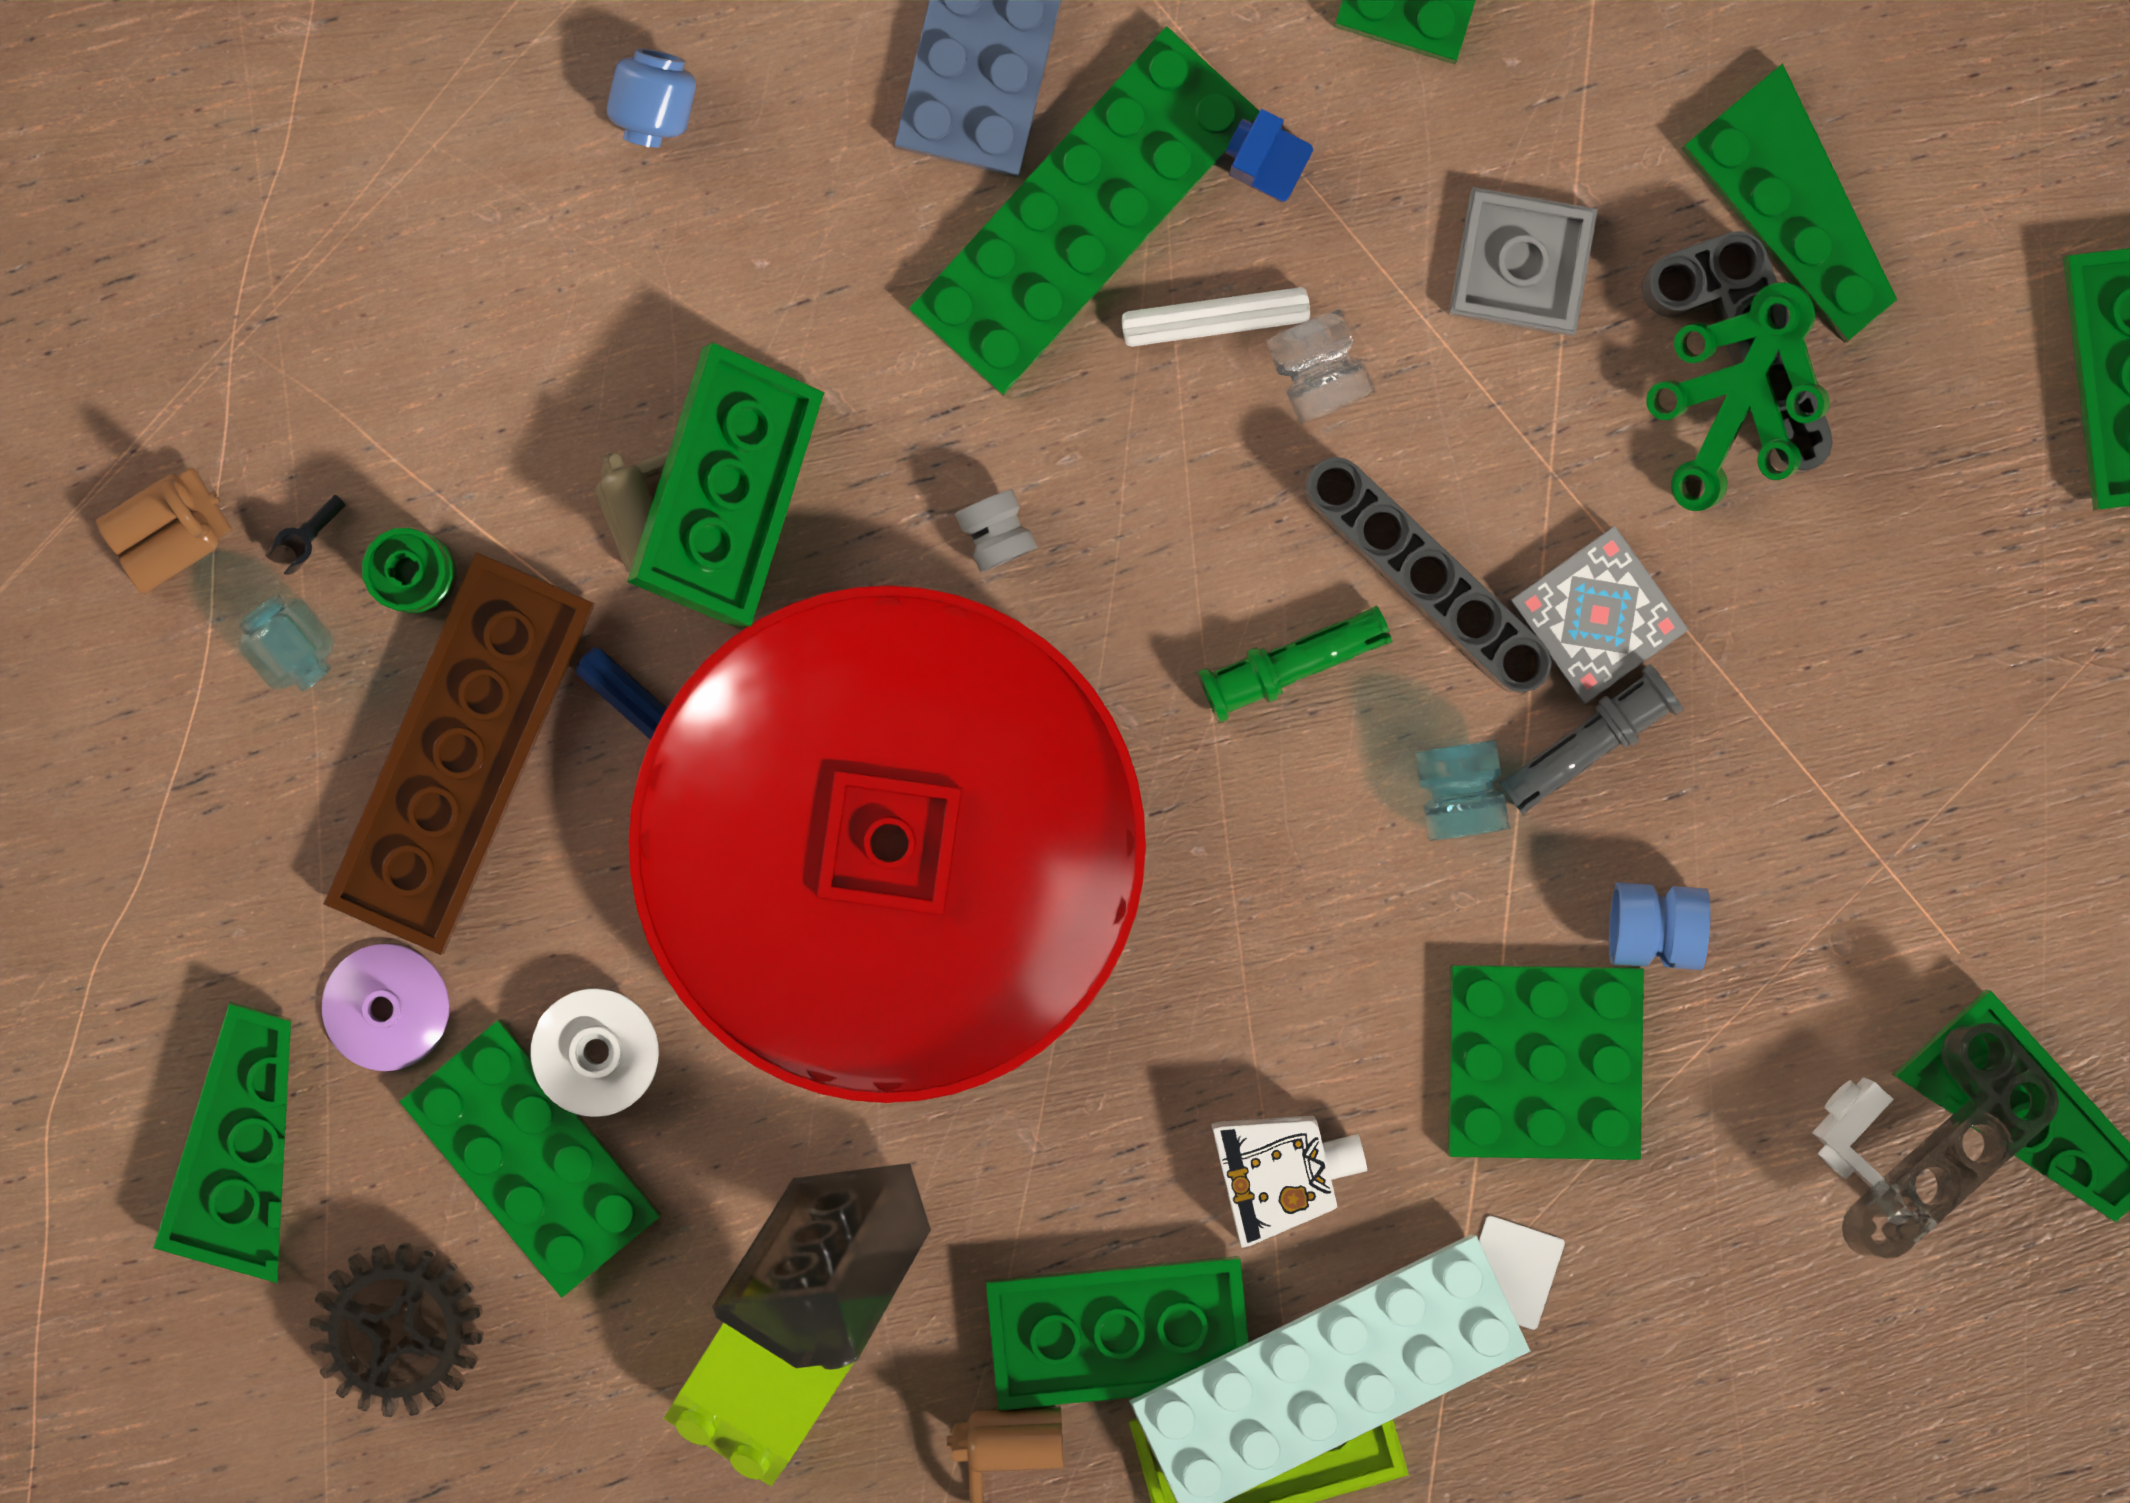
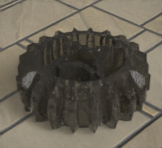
M401 1243L395 1253V1262H391L389 1252L384 1244L376 1245L372 1248L371 1254L373 1267L370 1266L365 1257L360 1253L351 1256L348 1259V1263L354 1278L339 1269L334 1270L328 1277L332 1286L340 1295L331 1291H321L315 1298V1302L320 1307L330 1311L331 1315H316L310 1319L309 1327L316 1331L328 1332V1338L320 1339L311 1345L312 1354L322 1355L331 1352L334 1359L320 1369L321 1376L326 1379L332 1377L340 1370L346 1380L338 1386L336 1394L344 1398L353 1391L355 1386L363 1391L357 1406L362 1411H367L374 1403L376 1396L382 1397L381 1410L385 1417H392L396 1413L399 1398L401 1397L409 1415L419 1414L422 1411L421 1392L435 1407L441 1405L446 1400L439 1381L451 1389L459 1390L465 1384V1379L454 1365L473 1369L479 1360L473 1352L463 1348V1344L475 1345L480 1344L484 1340L483 1331L477 1328L465 1327V1322L473 1321L483 1314L481 1305L473 1304L462 1308L459 1301L473 1291L474 1286L472 1283L466 1281L453 1289L447 1280L456 1273L458 1266L454 1262H449L438 1274L432 1271L431 1267L436 1259V1251L430 1248L422 1253L417 1264H413V1251L410 1243ZM386 1279L407 1281L403 1292L398 1295L396 1302L392 1306L385 1307L372 1302L366 1306L355 1301L358 1293L365 1286L373 1282ZM425 1290L436 1300L443 1312L447 1327V1340L439 1337V1331L428 1326L422 1318L421 1305L425 1296L423 1295ZM407 1306L403 1319H405L403 1330L410 1334L413 1340L410 1342L405 1336L387 1353L391 1343L389 1340L391 1329L383 1325L381 1319L384 1317L387 1323H389ZM348 1320L355 1322L354 1328L365 1333L372 1342L373 1352L369 1362L370 1369L361 1362L351 1346L348 1334ZM411 1353L421 1357L429 1354L440 1359L433 1370L422 1376L402 1380L387 1378L391 1367L396 1364L401 1354Z

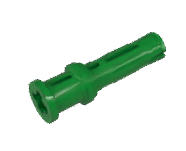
M1376 605L1354 617L1339 623L1337 622L1268 652H1266L1264 647L1259 650L1255 647L1247 651V658L1214 672L1205 668L1198 671L1197 674L1208 704L1217 722L1220 724L1227 721L1229 713L1263 698L1268 703L1278 699V695L1283 694V687L1346 662L1367 651L1393 642L1390 633H1387L1389 628L1384 616Z

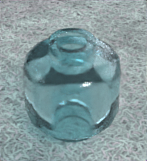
M274 595L254 609L239 625L244 632L238 643L241 655L272 689L282 690L295 684L300 691H304L317 683L331 669V666L325 659L332 651L335 638L310 606L300 598L293 597L283 600L280 595Z

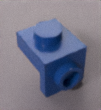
M1261 108L1254 123L1242 118L1225 153L1235 158L1229 176L1283 203L1289 199L1313 152V147L1306 141L1282 130L1284 120Z

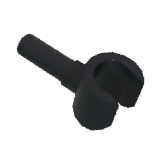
M333 495L298 529L291 527L280 531L266 549V557H269L278 546H289L295 552L296 559L286 569L284 574L290 575L298 571L311 554V542L346 506L345 503L337 495Z

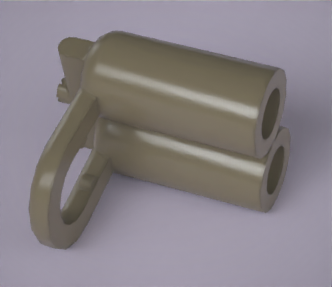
M669 451L625 467L621 456L617 453L611 452L608 455L601 456L604 465L601 467V482L597 484L595 494L627 572L631 570L653 502L645 479L662 473Z

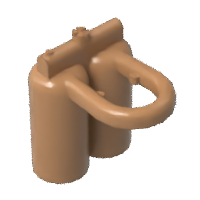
M194 468L188 469L179 476L176 474L164 476L95 520L103 538L115 554L119 556L120 563L126 574L143 595L213 552L219 545V539L233 530L217 506L220 498L216 497L215 491L209 493L198 476L199 472L195 471Z
M1061 1407L1020 1408L999 1411L998 1409L977 1410L970 1414L968 1422L955 1423L953 1428H951L952 1436H947V1449H952V1459L956 1462L968 1461L970 1503H984L983 1472L1063 1469Z

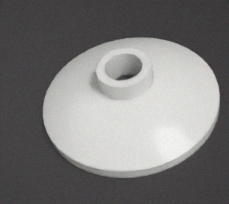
M584 989L568 994L556 1001L539 1020L531 1042L532 1068L541 1089L561 1108L582 1116H607L631 1106L650 1086L659 1061L658 1038L647 1014L630 998L607 989ZM600 1039L607 1044L609 1055L604 1062L595 1063L587 1057L586 1046L590 1040Z

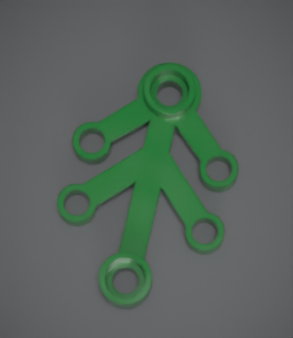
M1787 282L1768 285L1756 294L1752 301L1750 312L1709 326L1703 323L1687 325L1676 334L1674 339L1675 351L1679 358L1687 363L1705 361L1713 356L1717 347L1755 337L1744 362L1684 382L1676 380L1662 381L1653 385L1647 393V408L1654 417L1660 420L1676 418L1682 415L1689 406L1727 394L1696 458L1679 466L1673 474L1671 480L1672 494L1677 503L1683 508L1690 511H1703L1717 505L1724 498L1728 481L1722 465L1750 409L1763 447L1757 458L1761 473L1768 479L1782 480L1792 476L1799 469L1801 454L1797 446L1789 441L1768 373L1780 352L1793 388L1787 396L1786 408L1789 415L1795 421L1811 423L1821 419L1827 413L1830 406V398L1824 387L1818 384L1804 340L1813 327L1815 309L1811 298L1801 287ZM1777 303L1784 305L1790 313V320L1784 328L1775 325L1771 319V310ZM1692 331L1700 333L1705 340V348L1700 355L1693 354L1687 347V338ZM1664 388L1672 390L1677 397V405L1673 411L1665 410L1659 403V395ZM1803 391L1811 392L1817 399V410L1812 415L1804 413L1799 407L1798 400ZM1774 448L1783 450L1789 458V464L1785 471L1776 470L1770 463V455ZM1690 475L1700 477L1704 483V493L1700 498L1692 496L1686 488V481Z

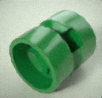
M393 528L378 535L367 547L362 561V579L369 594L381 605L405 613H427L440 607L452 594L457 580V567L450 548L438 537L412 528Z

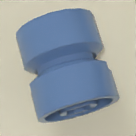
M1616 882L1612 896L1609 923V957L1611 964L1648 967L1655 956H1659L1665 967L1703 970L1710 934V895L1708 889L1672 886L1665 896H1659L1654 885Z

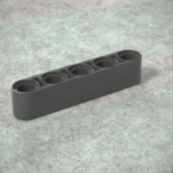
M1333 457L1323 460L1312 469L1306 478L1304 488L1306 501L1312 510L1500 688L1514 693L1535 690L1544 684L1550 674L1552 664L1550 652L1544 643L1356 464L1348 459ZM1331 470L1340 471L1345 474L1350 480L1352 487L1349 500L1337 506L1323 501L1317 490V482L1320 475ZM1376 514L1386 515L1396 524L1398 536L1391 548L1385 550L1375 549L1366 541L1363 530L1364 524L1370 516ZM1418 559H1433L1443 569V584L1437 592L1432 594L1422 593L1411 583V567ZM1466 602L1479 603L1489 613V628L1480 638L1468 637L1458 628L1457 613ZM1516 645L1530 650L1536 661L1535 672L1532 677L1522 683L1509 678L1503 667L1505 654Z

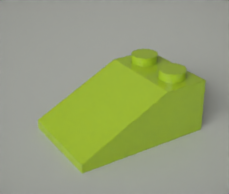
M751 1280L663 1419L674 1425L678 1433L689 1442L696 1445H706L728 1459L733 1468L741 1475L750 1479L761 1480L772 1487L862 1350Z

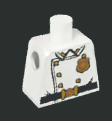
M1314 1116L1220 1121L1211 1124L1242 1248L1254 1245L1338 1208L1331 1180L1367 1171L1359 1134L1322 1142L1318 1123Z

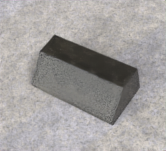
M910 1163L793 1178L712 1307L716 1318L795 1368L821 1365L824 1369L832 1370L845 1367L857 1361L931 1231Z

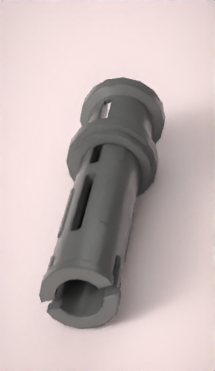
M1651 664L1642 669V678L1613 699L1608 696L1598 701L1599 705L1595 707L1597 713L1587 719L1585 723L1571 733L1566 734L1534 757L1532 761L1499 782L1522 815L1526 814L1528 810L1540 803L1542 799L1561 788L1619 745H1622L1623 748L1629 745L1631 747L1640 742L1639 734L1669 712L1677 715L1684 710L1669 686Z

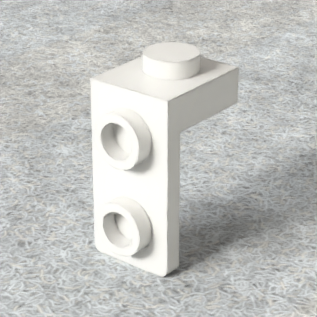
M1863 1077L1857 1084L1849 1080L1828 1100L1825 1109L1830 1114L1812 1132L1825 1145L1818 1152V1155L1845 1180L1854 1172L1872 1189L1864 1198L1890 1222L1894 1223L1901 1215L1904 1219L1916 1225L1924 1215L1850 1147L1894 1099L1872 1080Z

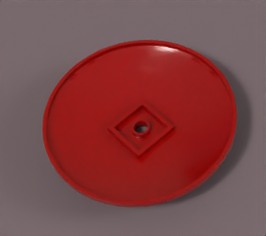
M891 585L849 588L823 593L792 603L757 620L750 627L748 626L731 637L710 655L681 687L664 712L648 744L637 776L631 805L628 840L630 877L636 909L647 942L662 973L680 1000L702 1026L728 1049L744 1060L786 1083L822 1095L851 1101L878 1103L922 1101L953 1095L986 1084L1015 1070L1041 1053L1066 1032L1093 1002L1110 977L1126 945L1137 914L1144 880L1146 853L1143 804L1137 775L1128 748L1112 715L1101 698L1072 662L1047 640L1021 622L987 605L941 591ZM882 825H897L907 835L908 849L905 855L897 861L887 862L881 860L872 850V835Z

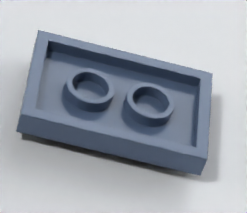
M929 0L895 141V148L1019 178L1061 0Z

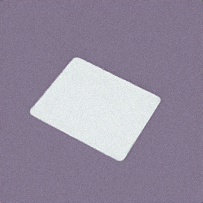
M1488 1216L1479 1242L1518 1325L1534 1330L1538 1327L1565 1242L1561 1238L1494 1216Z

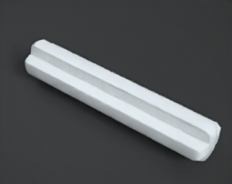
M1298 287L1127 311L1123 314L1121 321L1124 341L1126 345L1133 347L1305 323L1309 320L1311 313L1308 293L1305 288Z

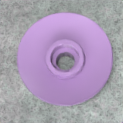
M396 944L368 946L346 957L330 975L322 998L323 1022L334 1046L353 1063L376 1071L403 1069L425 1058L442 1039L450 1012L448 990L437 968L417 951ZM377 997H386L393 1005V1014L387 1021L378 1020L372 1014L371 1005Z

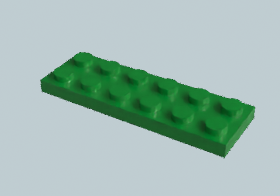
M1166 26L910 306L909 311L996 391L1004 396L1225 154L1242 118L1253 123L1260 111Z

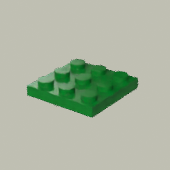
M1450 965L1448 1156L1641 1160L1644 968Z

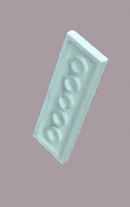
M1470 1234L1156 1387L1129 1402L1176 1503H1223L1530 1352V1349L1478 1237Z

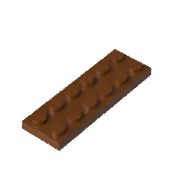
M475 552L323 903L324 905L439 955L445 953L596 603Z

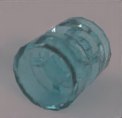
M1496 740L1415 752L1420 787L1432 793V798L1423 806L1429 841L1510 829L1505 793L1493 789L1492 783L1501 775Z

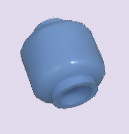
M638 48L635 49L634 57L621 59L617 63L607 104V115L614 124L625 128L624 140L637 145L658 148L661 147L662 137L672 138L680 136L686 131L696 90V81L694 76L684 69V59L661 51Z

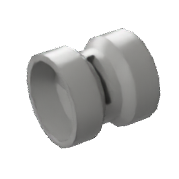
M1012 489L991 496L955 513L962 532L971 535L976 546L973 557L980 573L1017 559L1038 548L1031 531L1020 524L1017 517L1020 506Z

